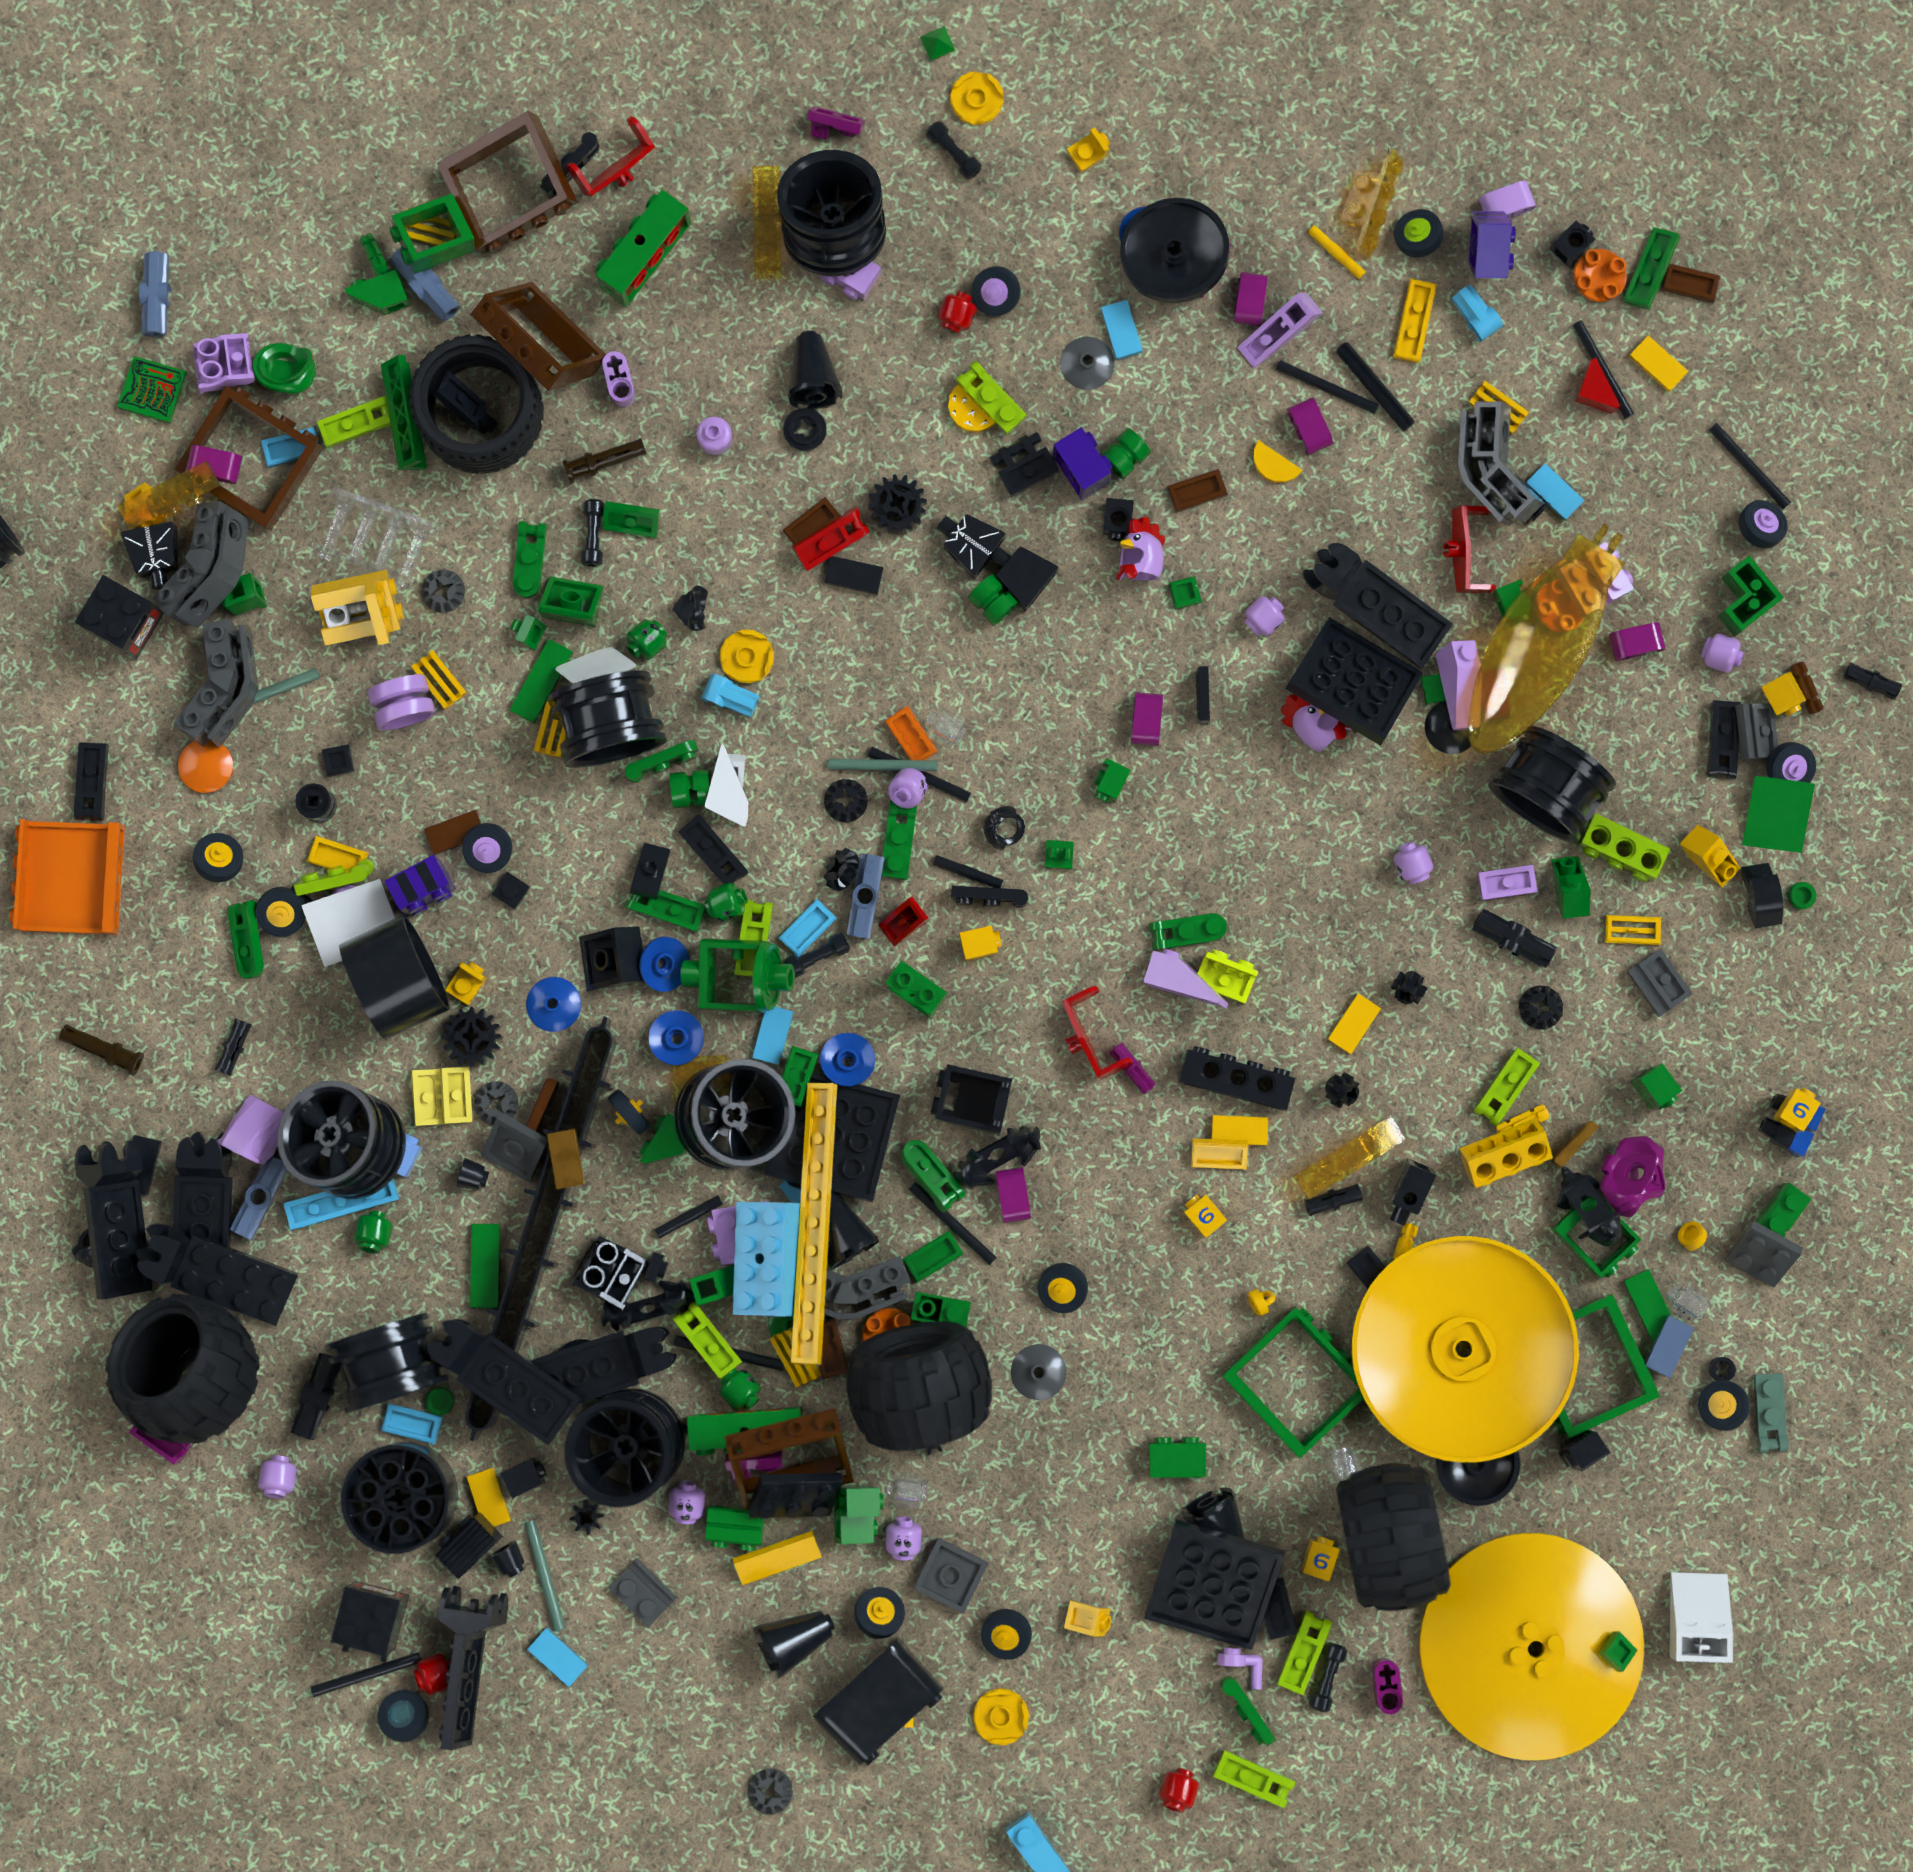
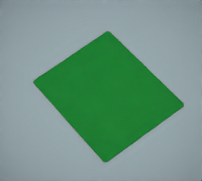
M1755 776L1742 846L1802 853L1815 784Z

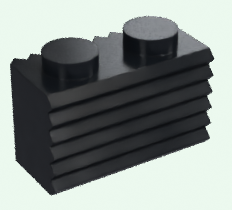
M1586 1430L1579 1435H1575L1574 1438H1570L1569 1441H1565V1444H1560L1562 1451L1558 1453L1567 1468L1571 1467L1572 1469L1584 1471L1609 1455L1610 1451L1598 1432Z
M481 1512L474 1517L469 1514L457 1525L461 1530L455 1536L449 1533L438 1544L442 1549L435 1554L436 1557L440 1559L457 1579L470 1570L503 1537Z

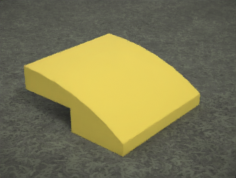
M469 1067L411 1071L414 1126L472 1122Z

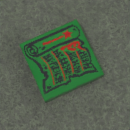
M133 356L117 407L121 410L171 424L187 372Z

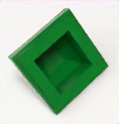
M945 26L920 36L930 61L955 51Z

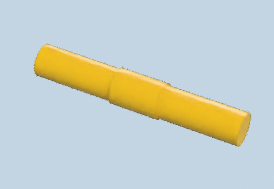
M1313 225L1307 232L1357 279L1360 280L1366 273L1360 265L1316 225Z

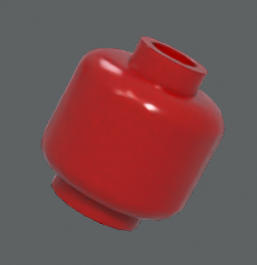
M957 291L956 295H946L937 314L938 319L942 321L940 326L959 334L961 330H968L977 312L976 305L970 302L972 297L960 291Z
M437 1653L418 1661L413 1675L420 1692L425 1691L428 1695H434L448 1689L446 1674L451 1666L452 1659L446 1660L444 1655Z
M1177 1768L1176 1772L1172 1771L1165 1774L1159 1791V1798L1163 1801L1164 1807L1175 1812L1184 1813V1810L1191 1809L1194 1806L1199 1783L1192 1778L1193 1773L1191 1771Z

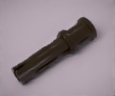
M639 438L638 440L593 455L591 452H586L583 457L571 461L563 460L562 462L569 482L572 484L575 479L587 475L596 476L600 469L646 455L647 453L642 439ZM630 450L628 453L607 459V457ZM583 465L586 466V467H584V468H581V469H578V470H575V471L573 470V469L578 468V467H581V466H583Z
M68 1024L64 1025L65 1029L62 1028L59 1035L60 1041L105 1059L109 1066L113 1067L116 1065L128 1070V1074L132 1076L138 1072L144 1058V1053L132 1052L123 1048V1045L118 1042L111 1044Z

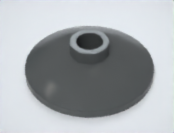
M1080 337L1071 341L1063 350L1060 360L1061 371L1071 385L1084 390L1095 389L1104 385L1111 377L1114 370V356L1111 349L1102 340L1095 337ZM1090 357L1093 363L1085 365L1083 358Z
M1043 1344L1030 1345L1022 1349L1014 1358L1011 1366V1378L1015 1388L1023 1396L1033 1400H1045L1056 1395L1063 1387L1066 1380V1365L1062 1356L1052 1347ZM1037 1367L1044 1369V1375L1041 1378L1034 1376L1033 1372Z

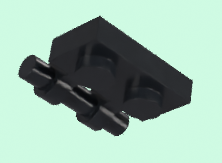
M1038 432L1030 436L1024 435L1020 437L1019 442L1007 448L1004 446L997 450L998 453L989 457L994 467L1002 462L1007 467L999 471L998 475L1011 498L1059 473V469L1047 447L1036 452L1034 445L1042 441ZM1025 451L1028 456L1015 463L1012 457Z

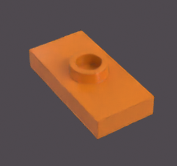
M909 706L904 707L885 720L910 760H926L938 752Z

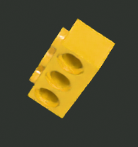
M1536 1118L1459 1148L1466 1174L1475 1188L1490 1185L1493 1181L1506 1176H1513L1521 1170L1541 1165L1544 1161L1553 1158L1546 1132Z

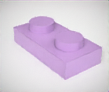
M1533 865L1477 873L1481 901L1537 892Z

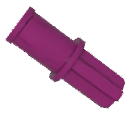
M1123 1042L1110 1051V1056L1116 1062L1124 1058H1131L1133 1064L1123 1069V1075H1128L1143 1094L1148 1093L1154 1088L1155 1082L1140 1065L1142 1062L1140 1060L1137 1061Z

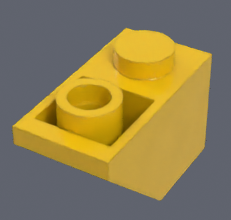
M1699 824L1680 843L1686 855L1722 888L1740 869V866L1722 839Z

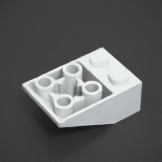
M1670 1572L1669 1657L1673 1660L1733 1663V1628L1727 1574Z

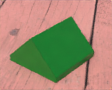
M550 576L538 606V612L542 618L596 627L604 586Z

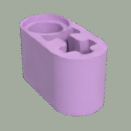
M1520 181L1491 191L1479 198L1483 211H1504L1509 219L1536 208L1527 181Z
M617 351L609 352L602 361L608 391L615 405L627 407L635 399L629 366L622 353ZM613 362H618L621 377L616 378L612 368ZM625 387L629 389V393L624 398H618L615 396L617 389Z

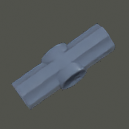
M399 248L389 259L390 263L404 277L409 288L415 291L422 302H426L442 322L449 320L461 308L460 305L442 286L443 283L431 268L414 274L411 266H406L400 253L402 248Z
M158 251L144 253L143 282L140 283L139 299L142 306V334L150 337L167 336L168 307L171 306V302H168V293L171 292V285L168 282L169 255Z
M861 853L846 935L871 938L885 857ZM864 888L870 889L873 893V899L868 904L861 903L858 898L859 892Z
M271 1157L262 1165L252 1186L246 1191L245 1200L230 1228L231 1231L253 1240L264 1216L272 1206L274 1197L288 1171L282 1161ZM259 1190H264L266 1201L261 1205H256L254 1202L255 1193Z

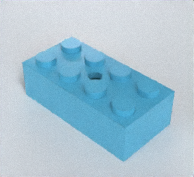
M736 1202L733 1315L794 1316L800 1203Z

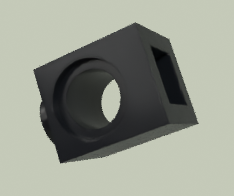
M1576 220L1553 242L1549 250L1569 268L1592 246L1595 238L1593 237L1592 230L1587 225L1580 224ZM1568 239H1577L1580 242V247H1572L1568 243Z
M1106 498L1103 535H1108L1109 540L1122 541L1129 534V521L1133 516L1134 500ZM1114 515H1121L1125 519V524L1115 526L1111 523L1110 519Z
M534 1457L500 1473L512 1499L545 1483L543 1477L547 1476L540 1460L536 1462Z

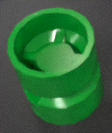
M1126 428L1116 438V445L1110 443L1100 453V456L1104 454L1108 458L1114 474L1122 480L1134 470V463L1141 464L1151 454V450L1144 440L1130 428Z
M994 574L984 579L967 597L977 609L984 610L983 616L992 626L1001 622L1019 604L1018 600L1009 591H1003V584Z
M708 769L693 771L691 775H687L686 772L670 773L673 809L689 807L691 803H695L696 806H705L711 784Z

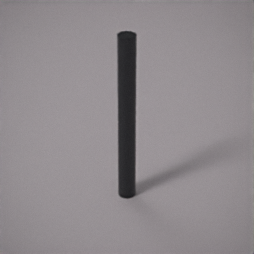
M1583 321L1576 322L1572 326L1591 360L1596 358L1620 404L1619 410L1624 419L1633 416L1632 408Z
M1282 360L1277 365V371L1375 414L1379 406L1378 403Z
M1718 423L1709 429L1713 436L1782 509L1791 503Z
M873 746L868 754V757L872 759L900 760ZM920 771L926 777L928 785L966 803L968 802L971 792L926 771Z
M917 1182L908 1189L988 1265L997 1258L948 1211L945 1213L941 1212L936 1207L932 1197Z
M676 1335L674 1346L697 1351L687 1337ZM732 1348L742 1362L779 1371L783 1369L781 1359Z
M416 1652L311 1686L312 1695L317 1697L416 1665L421 1660L420 1653Z

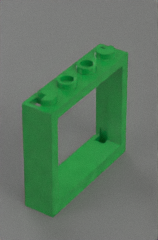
M1607 1294L1572 1310L1574 1321L1603 1308L1642 1394L1573 1426L1563 1407L1553 1425L1556 1427L1559 1435L1563 1433L1566 1438H1571L1660 1397L1613 1294Z
M1293 1307L1221 1375L1298 1458L1303 1457L1364 1399L1357 1384L1354 1368L1349 1364L1352 1361L1351 1357L1342 1348L1337 1351L1330 1344L1333 1338L1323 1328L1318 1331L1311 1322L1314 1318L1303 1307L1300 1310L1297 1307ZM1293 1319L1358 1387L1349 1398L1301 1443L1236 1374Z

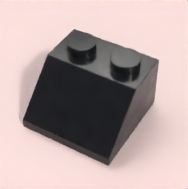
M640 926L614 927L579 937L587 991L644 982L639 967L640 957L643 952Z

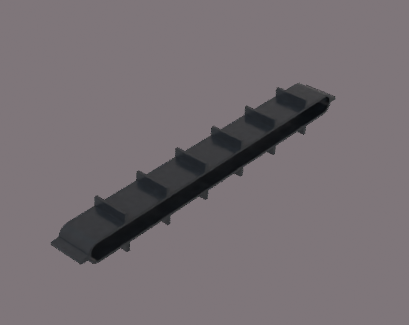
M605 1016L600 1027L591 1028L585 1035L574 1072L562 1070L563 1074L572 1077L561 1114L555 1131L543 1130V1133L546 1134L564 1130L591 1041L597 1033L606 1032L609 1036V1045L578 1140L580 1158L584 1146L596 1147V1145L587 1142L586 1139L602 1089L614 1090L615 1087L605 1082L616 1048L615 1036L609 1031L611 1019ZM550 1149L536 1191L524 1190L525 1193L534 1196L518 1249L505 1250L506 1253L514 1255L515 1258L499 1309L487 1308L486 1310L487 1313L496 1316L491 1334L497 1338L551 1171ZM571 1187L563 1188L512 1348L518 1353L527 1326L536 1327L540 1324L530 1319L546 1266L558 1267L559 1264L549 1260V1256L565 1206L577 1207L576 1203L567 1200ZM474 1392L471 1394L465 1413L466 1424L472 1429L470 1441L478 1440L482 1430L495 1425L500 1411L494 1407L488 1424L486 1426L477 1424L473 1416L479 1396Z

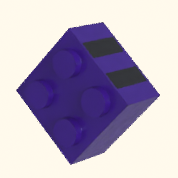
M1472 211L1469 267L1475 278H1508L1509 270H1513L1514 255L1510 253V244L1515 243L1516 228L1512 226V221L1509 220L1504 211Z
M1082 427L1055 443L1052 457L1081 501L1109 484L1111 477L1110 469H1112L1108 458L1104 454L1100 456L1096 450L1097 442L1090 432L1085 433Z
M435 855L384 881L399 910L406 915L412 913L413 917L427 911L426 905L437 901L439 904L452 897L451 892L456 890L442 861Z

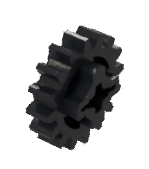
M893 474L892 481L890 482L887 478L883 477V486L874 485L877 493H869V499L874 501V503L868 504V510L875 511L871 515L872 521L879 519L878 528L881 529L885 525L888 526L889 534H891L893 528L897 529L899 535H902L903 528L905 527L910 532L913 531L912 523L920 525L921 519L918 516L926 515V510L921 506L927 505V499L920 498L924 494V489L916 490L917 481L914 480L908 483L907 475L903 476L902 481L898 480L896 474ZM896 488H903L908 491L901 492L896 490ZM885 493L887 496V500L884 504H882L881 507H879L880 499L882 495ZM892 495L898 502H902L903 513L896 506L892 507ZM916 502L915 510L910 516L908 512L909 506ZM893 516L899 518L900 521H892L887 519V517Z
M473 1007L469 1008L468 1014L459 1009L460 1016L456 1018L450 1015L449 1017L453 1023L451 1025L444 1024L443 1026L448 1031V1034L441 1035L442 1040L448 1041V1044L443 1049L445 1051L452 1050L449 1058L454 1060L459 1057L458 1064L461 1066L466 1061H468L471 1068L475 1067V1061H479L484 1066V1058L488 1056L493 1060L495 1058L491 1053L493 1049H501L496 1044V1041L503 1039L502 1035L496 1034V1031L501 1026L499 1024L492 1025L491 1023L495 1017L491 1014L485 1018L486 1011L484 1009H481L478 1014H476ZM478 1020L487 1025L488 1032L481 1031L478 1028ZM466 1021V1025L460 1031H456L458 1026ZM473 1028L474 1033L479 1037L473 1040L471 1046L465 1037L470 1036ZM455 1043L465 1046L466 1055L458 1051ZM484 1043H489L486 1049L478 1054V1049Z

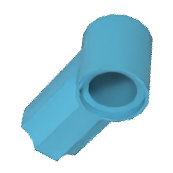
M1471 284L1461 289L1452 297L1451 301L1466 319L1468 329H1472L1477 335L1476 340L1478 342H1482L1503 327V322L1498 313L1492 307H1487Z
M711 673L701 696V699L707 703L711 701L718 704L717 707L719 708L726 707L751 718L760 698L759 695L738 687L731 680L715 673Z

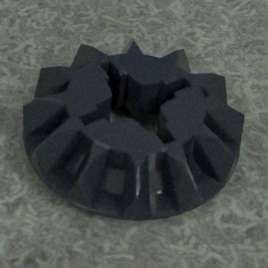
M799 408L787 416L783 426V433L791 447L801 452L813 451L816 447L822 445L827 435V426L823 416L816 410ZM801 419H803L807 427H814L809 431V440H807L803 433H796L801 429Z
M843 778L833 782L826 790L824 797L825 809L833 819L839 822H853L859 819L866 811L868 805L867 793L864 787L856 780ZM844 789H846L849 797L858 798V800L849 803L848 812H846L843 803L834 802L843 797Z
M844 848L842 851L837 850L835 857H830L829 865L825 866L827 872L823 877L826 880V886L834 891H842L853 882L859 868V858L856 852Z
M1538 985L1528 989L1522 995L1519 1002V1012L1521 1018L1528 1026L1543 1030L1557 1024L1563 1015L1564 1003L1559 993L1550 988V986ZM1546 996L1545 1006L1553 1011H1544L1537 1018L1538 1008L1530 1003H1540Z

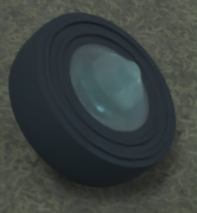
M399 1690L388 1695L381 1703L377 1715L378 1724L381 1731L389 1739L397 1742H409L420 1736L427 1727L429 1709L425 1700L417 1693L409 1690Z

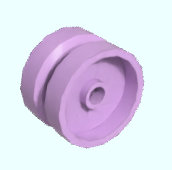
M417 674L395 678L375 685L367 691L370 705L374 708H380L374 715L378 730L388 731L423 722L436 714L433 700L423 697L429 691L424 675Z

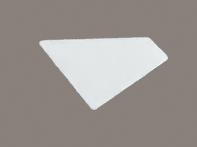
M722 744L706 798L705 808L745 827L748 819V800L727 751Z

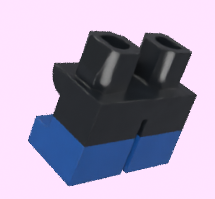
M1774 1094L1769 1108L1778 1111L1786 1096ZM1821 1106L1818 1107L1804 1132L1797 1133L1779 1121L1776 1122L1768 1117H1764L1758 1131L1770 1138V1143L1780 1146L1797 1157H1804L1814 1136L1812 1132L1817 1130L1826 1109Z

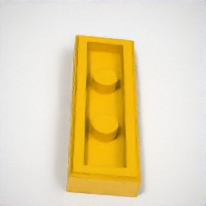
M1410 278L1393 358L1420 363L1437 284Z
M809 1531L735 1557L733 1562L742 1585L822 1558L813 1531Z

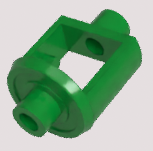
M703 938L699 944V960H684L681 966L682 986L699 988L698 1008L700 1010L764 1013L775 1008L781 991H792L795 981L793 965L782 964L778 947L775 944L762 940ZM716 948L733 949L732 959H743L744 949L757 950L753 967L755 1003L715 1001Z

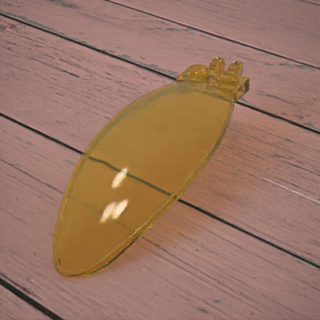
M1603 523L1599 527L1591 541L1577 533L1562 556L1563 558L1540 574L1519 595L1495 629L1476 675L1468 714V736L1471 746L1476 752L1480 754L1493 753L1508 746L1520 737L1528 726L1535 724L1556 702L1582 665L1600 625L1609 587L1625 564L1612 555L1622 540L1623 535L1620 533L1615 534L1606 550L1598 546L1601 539L1607 533L1609 526Z

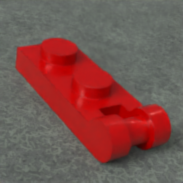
M857 507L849 509L839 518L791 546L806 571H809L870 532L867 524H863L859 518L861 514ZM849 523L853 527V530L850 533H848L844 527Z

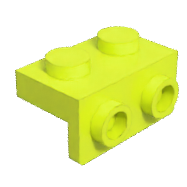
M1213 949L1212 953L1206 952L1198 974L1219 995L1245 1004L1258 974V971L1253 969L1254 964L1241 959L1238 960V963L1227 959L1228 954Z

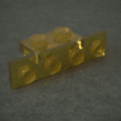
M1388 148L1380 173L1356 170L1340 221L1344 224L1362 227L1356 249L1367 259H1371L1373 251L1378 246V236L1382 225L1386 221V212L1390 200L1394 197L1398 175L1401 174L1403 169V159L1393 148Z
M205 461L119 504L118 508L129 529L132 530L163 514L166 519L180 513L179 507L184 504L190 508L202 502L201 496L220 486L209 463Z

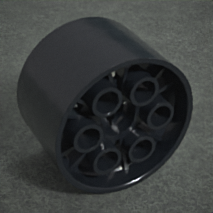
M403 914L339 945L340 955L354 991L371 1023L384 1040L450 1010L446 991L418 932L406 915Z
M396 1442L366 1453L349 1470L341 1492L343 1517L352 1534L365 1546L388 1554L407 1553L436 1539L450 1524L458 1503L457 1481L448 1462L434 1449L416 1442ZM407 1453L417 1456L410 1471L405 1470ZM372 1463H374L379 1471L380 1477L378 1479L367 1471ZM388 1463H394L398 1468V1474L395 1478H390L385 1473V1467ZM416 1471L421 1472L425 1477V1483L422 1487H417L412 1482V1475ZM367 1482H372L377 1488V1493L373 1498L366 1496L364 1493V1486ZM441 1483L443 1494L427 1495L428 1491L426 1488ZM398 1489H400L402 1494H411L410 1497L403 1500V1504H401L400 1500H389V1498L399 1493ZM421 1499L430 1503L431 1510L427 1515H423L418 1511L417 1504ZM358 1502H370L371 1508L360 1512ZM372 1510H377L381 1513L382 1522L380 1525L371 1523L369 1515ZM399 1519H404L409 1523L407 1534H401L397 1531L396 1523ZM421 1519L431 1529L423 1535L415 1520ZM386 1524L390 1525L389 1539L381 1536Z

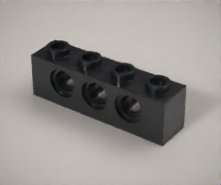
M1194 1046L1193 1050L1188 1049L1186 1051L1178 1083L1282 1111L1288 1109L1295 1078L1289 1076L1290 1071L1275 1067L1273 1072L1264 1070L1261 1063L1247 1060V1064L1236 1062L1237 1057L1223 1053L1220 1054L1219 1058L1209 1055L1210 1050ZM1206 1063L1216 1065L1218 1074L1215 1078H1208L1204 1075L1203 1067ZM1233 1070H1239L1244 1074L1245 1080L1242 1085H1234L1231 1082L1230 1074ZM1260 1077L1270 1080L1271 1089L1269 1092L1264 1093L1257 1088V1081Z

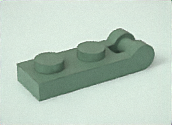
M1783 1373L1754 1374L1758 1452L1768 1453L1769 1450L1788 1452ZM1767 1430H1776L1777 1438L1768 1439Z

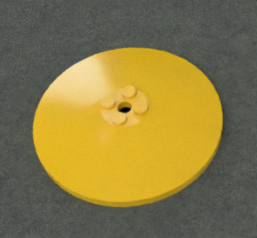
M1474 1236L1440 1238L1418 1245L1392 1261L1370 1285L1362 1299L1353 1326V1368L1357 1384L1369 1409L1377 1420L1402 1443L1418 1452L1441 1460L1453 1462L1489 1461L1504 1457L1527 1446L1542 1435L1561 1413L1570 1396L1577 1374L1579 1359L1577 1328L1570 1306L1561 1289L1553 1278L1528 1255L1514 1247L1487 1238ZM1466 1341L1471 1345L1472 1349L1469 1356L1460 1357L1457 1355L1455 1347L1458 1342Z
M1522 1532L1507 1534L1485 1541L1468 1550L1448 1568L1451 1586L1447 1594L1437 1595V1599L1426 1604L1419 1631V1657L1424 1681L1433 1701L1447 1721L1458 1732L1481 1748L1504 1757L1520 1760H1547L1582 1750L1605 1735L1618 1722L1632 1701L1640 1681L1644 1661V1635L1640 1615L1632 1595L1619 1575L1607 1562L1594 1552L1569 1539L1545 1533ZM1613 1631H1620L1638 1650L1624 1672H1616L1599 1654V1651ZM1533 1641H1539L1543 1646V1650L1540 1655L1533 1657L1528 1653V1646Z

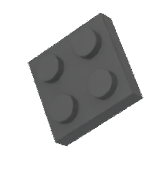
M500 1113L496 1118L481 1156L530 1182L547 1147L548 1138Z
M1753 1221L1730 1249L1725 1261L1775 1287L1800 1257L1803 1247Z
M938 1537L913 1589L964 1614L989 1562Z

